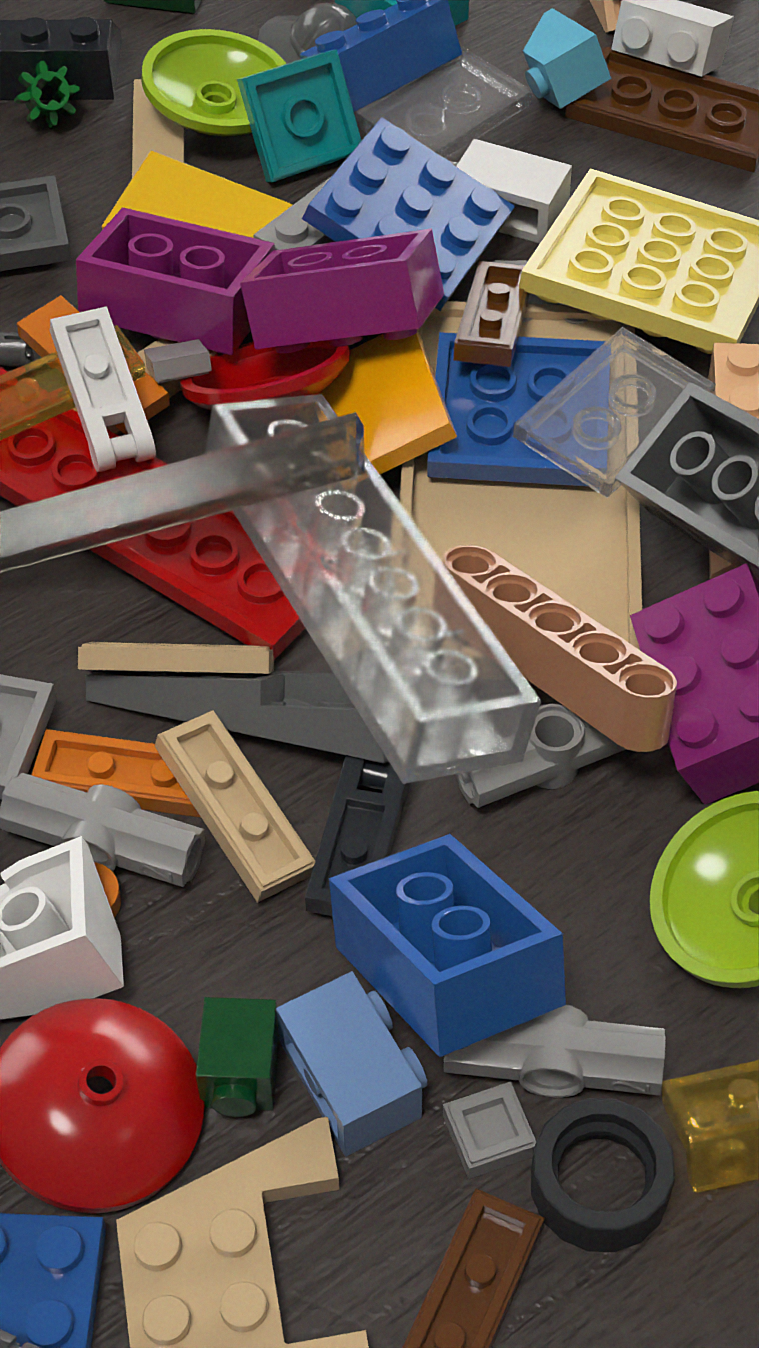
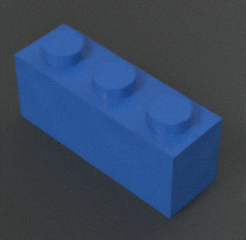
M396 0L397 4L385 10H373L360 15L356 19L357 24L345 31H332L321 35L315 40L316 46L300 53V58L304 59L337 49L351 104L355 112L462 55L448 0Z

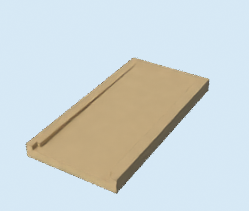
M447 301L441 311L434 308L420 329H417L434 375L436 374L439 332H458L467 302ZM527 304L524 318H532V320L523 322L519 337L610 341L605 487L427 477L428 452L402 464L390 648V675L404 673V670H423V676L527 680L450 625L440 615L442 558L446 551L461 545L480 546L494 552L640 650L630 618L631 614L642 610L640 505L615 479L616 475L638 448L635 327L615 320H602L592 316L587 311L568 305ZM565 319H588V321L582 324H572L566 322Z

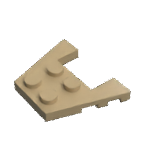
M328 1117L317 1118L116 1220L130 1348H369L366 1330L291 1344L284 1342L263 1205L266 1202L339 1190V1177Z

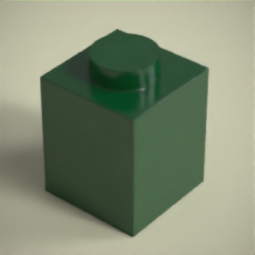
M204 997L196 1070L199 1096L204 1101V1108H213L220 1114L234 1117L247 1116L255 1112V1110L273 1111L279 1048L276 1000Z

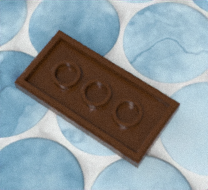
M604 47L602 53L611 79L566 105V118L754 173L759 166V90L709 75L701 77Z

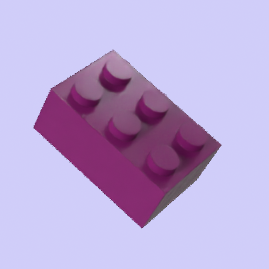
M122 207L76 259L78 311L84 312L107 306L114 328H124L151 335L155 339H168L180 343L199 339L206 349L217 351V353L233 355L251 331L240 282L272 251H275V243Z
M432 228L275 250L240 282L255 349L275 347L277 353L296 352L308 347L309 342L329 340V345L333 347L351 345L361 341L364 335L383 333V337L386 340L410 337L417 333V329H420L444 295Z
M746 563L630 615L640 651L666 667L675 675L677 686L668 742L677 771L704 805L759 783V581Z

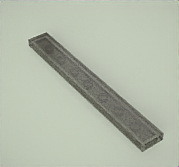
M355 412L0 511V573L365 475L364 425Z

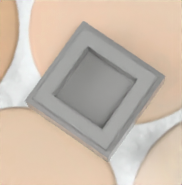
M199 339L144 349L147 369L158 383L209 374V371H212L209 351Z
M511 1082L443 1104V1118L468 1179L533 1157V1148L536 1140Z

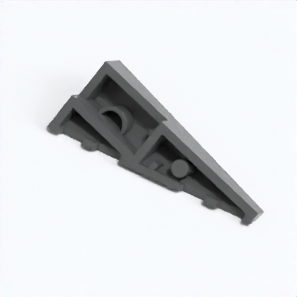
M364 670L347 671L346 674L307 673L303 671H273L269 674L206 672L201 677L168 676L167 672H149L148 675L91 673L85 675L86 701L186 722L214 710L226 730L385 763L405 753L423 687V670H404V673L398 675L365 674Z

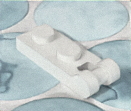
M107 306L50 319V333L85 432L91 459L96 471L102 472L114 469L117 461L133 457L136 462L154 459L156 457V450L152 433ZM124 422L128 434L109 438L106 427Z

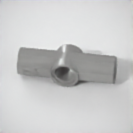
M548 704L533 710L527 718L525 726L453 753L452 767L456 773L459 789L468 804L473 803L479 808L535 785L547 789L564 787L574 780L578 773V768L624 751L626 748L613 742L565 706Z
M21 773L18 777H11L2 793L0 806V829L52 846H57L82 836L88 844L93 861L103 864L111 871L115 870L116 866L181 887H184L188 881L192 882L199 868L205 844L203 828L142 810L139 803L132 796L113 786L93 785L87 792Z
M565 1005L533 1018L529 1022L519 1024L473 1043L464 1049L444 1055V1072L519 1080L520 1085L527 1091L551 1098L574 1096L580 1093L584 1087L660 1095L665 1059V1029L589 1021L587 1015L580 1009Z

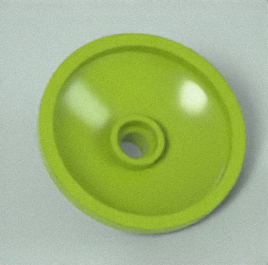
M215 29L189 30L162 39L148 51L142 65L141 82L145 95L152 105L174 123L207 135L238 136L252 133L237 79L284 65L286 62L265 44L239 33Z
M759 791L727 797L713 803L693 816L680 828L666 846L655 869L651 884V919L655 933L665 951L689 974L702 981L721 987L749 988L759 986Z

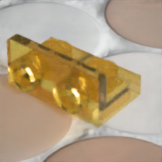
M759 1060L662 1081L663 1106L686 1149L687 1177L693 1191L703 1192L759 1179Z

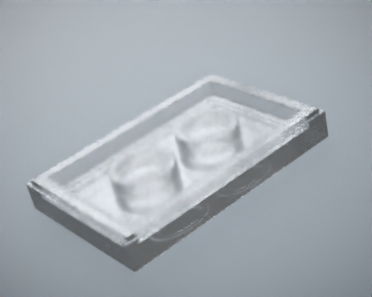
M461 46L462 55L355 111V119L358 128L368 134L380 118L383 117L439 156L447 159L469 145L473 139L480 138L532 105V90Z
M621 327L515 422L513 437L608 498L621 486L615 479L616 475L687 384L692 382L714 394L716 384L629 330Z

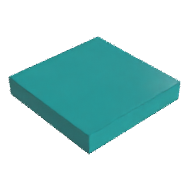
M337 49L237 79L266 182H274L347 158L361 142Z

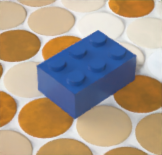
M451 834L329 878L336 948L439 1057L464 1049L473 1043L519 1024L529 1022L533 1018L566 1005L563 933Z

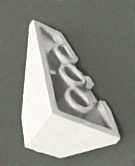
M82 836L19 860L0 873L5 882L0 886V1019L35 1015L56 1004L78 999H92L124 987L121 935L90 849Z

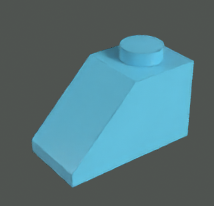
M553 8L546 11L523 50L529 66V70L525 71V77L530 89L537 98L544 97L561 109L611 79L596 34Z

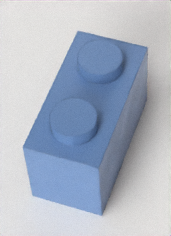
M353 971L276 1008L279 1042L322 1117H328L330 1131L345 1157L422 1118V1088L427 1086V1078L423 1067L410 1047L402 1050L399 1049L389 1032L393 1026L383 1000L374 990L366 994Z

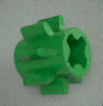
M40 61L36 65V78L25 72L19 76V82L27 88L25 93L19 94L14 99V102L26 104L30 111L27 116V122L31 123L37 117H46L47 125L49 128H53L58 122L57 111L69 117L75 113V108L67 101L70 96L76 94L80 89L79 86L68 85L64 78L67 71L65 66L57 72L48 71L44 61ZM49 85L54 89L52 93L53 100L45 105L39 100L42 94L40 89Z

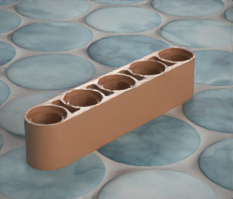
M461 545L445 552L442 558L439 610L441 617L446 622L616 744L637 752H651L667 744L677 686L675 675L494 552L475 545Z

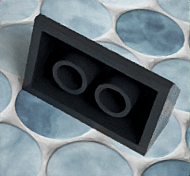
M38 17L25 20H0V100H14L19 94L25 93L27 87L23 86L18 78L23 72L36 78V65L40 61L46 63L48 71L57 72L63 66L67 68L64 78L68 85L79 86L80 89L76 94L70 96L68 100H114L122 41L121 30L112 19H93L90 17L62 20H44ZM46 85L40 89L42 94L39 100H53L52 93L54 89L51 86Z

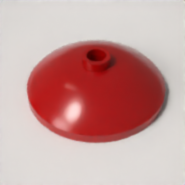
M329 340L309 342L308 347L296 352L277 353L275 347L255 349L253 341L240 345L233 355L217 353L211 356L212 371H209V374L183 378L180 380L185 398L201 408L232 417H260L262 422H275L290 417L294 413L293 408L313 400L343 372L350 359V350L348 345L333 347L329 345Z
M100 998L71 1000L56 1004L33 1015L12 1032L0 1048L1 1166L25 1191L47 1204L65 1210L82 1213H106L129 1208L146 1201L169 1185L188 1162L201 1132L204 1101L199 1096L196 1080L197 1065L191 1053L177 1034L160 1019L141 1008L120 1001ZM95 1076L105 1077L111 1082L113 1089L108 1093L98 1094L88 1087L87 1081Z

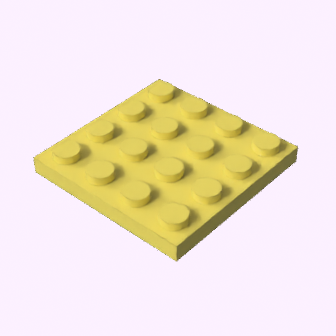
M590 169L523 268L519 288L525 289V292L537 295L543 301L562 303L587 311L596 318L615 320L640 328L651 336L668 337L695 346L704 353L712 354L714 343H740L759 305V220Z

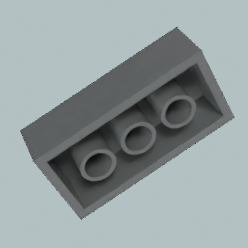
M689 382L619 471L615 479L648 512L734 566L739 567L747 563L759 581V419L700 386Z

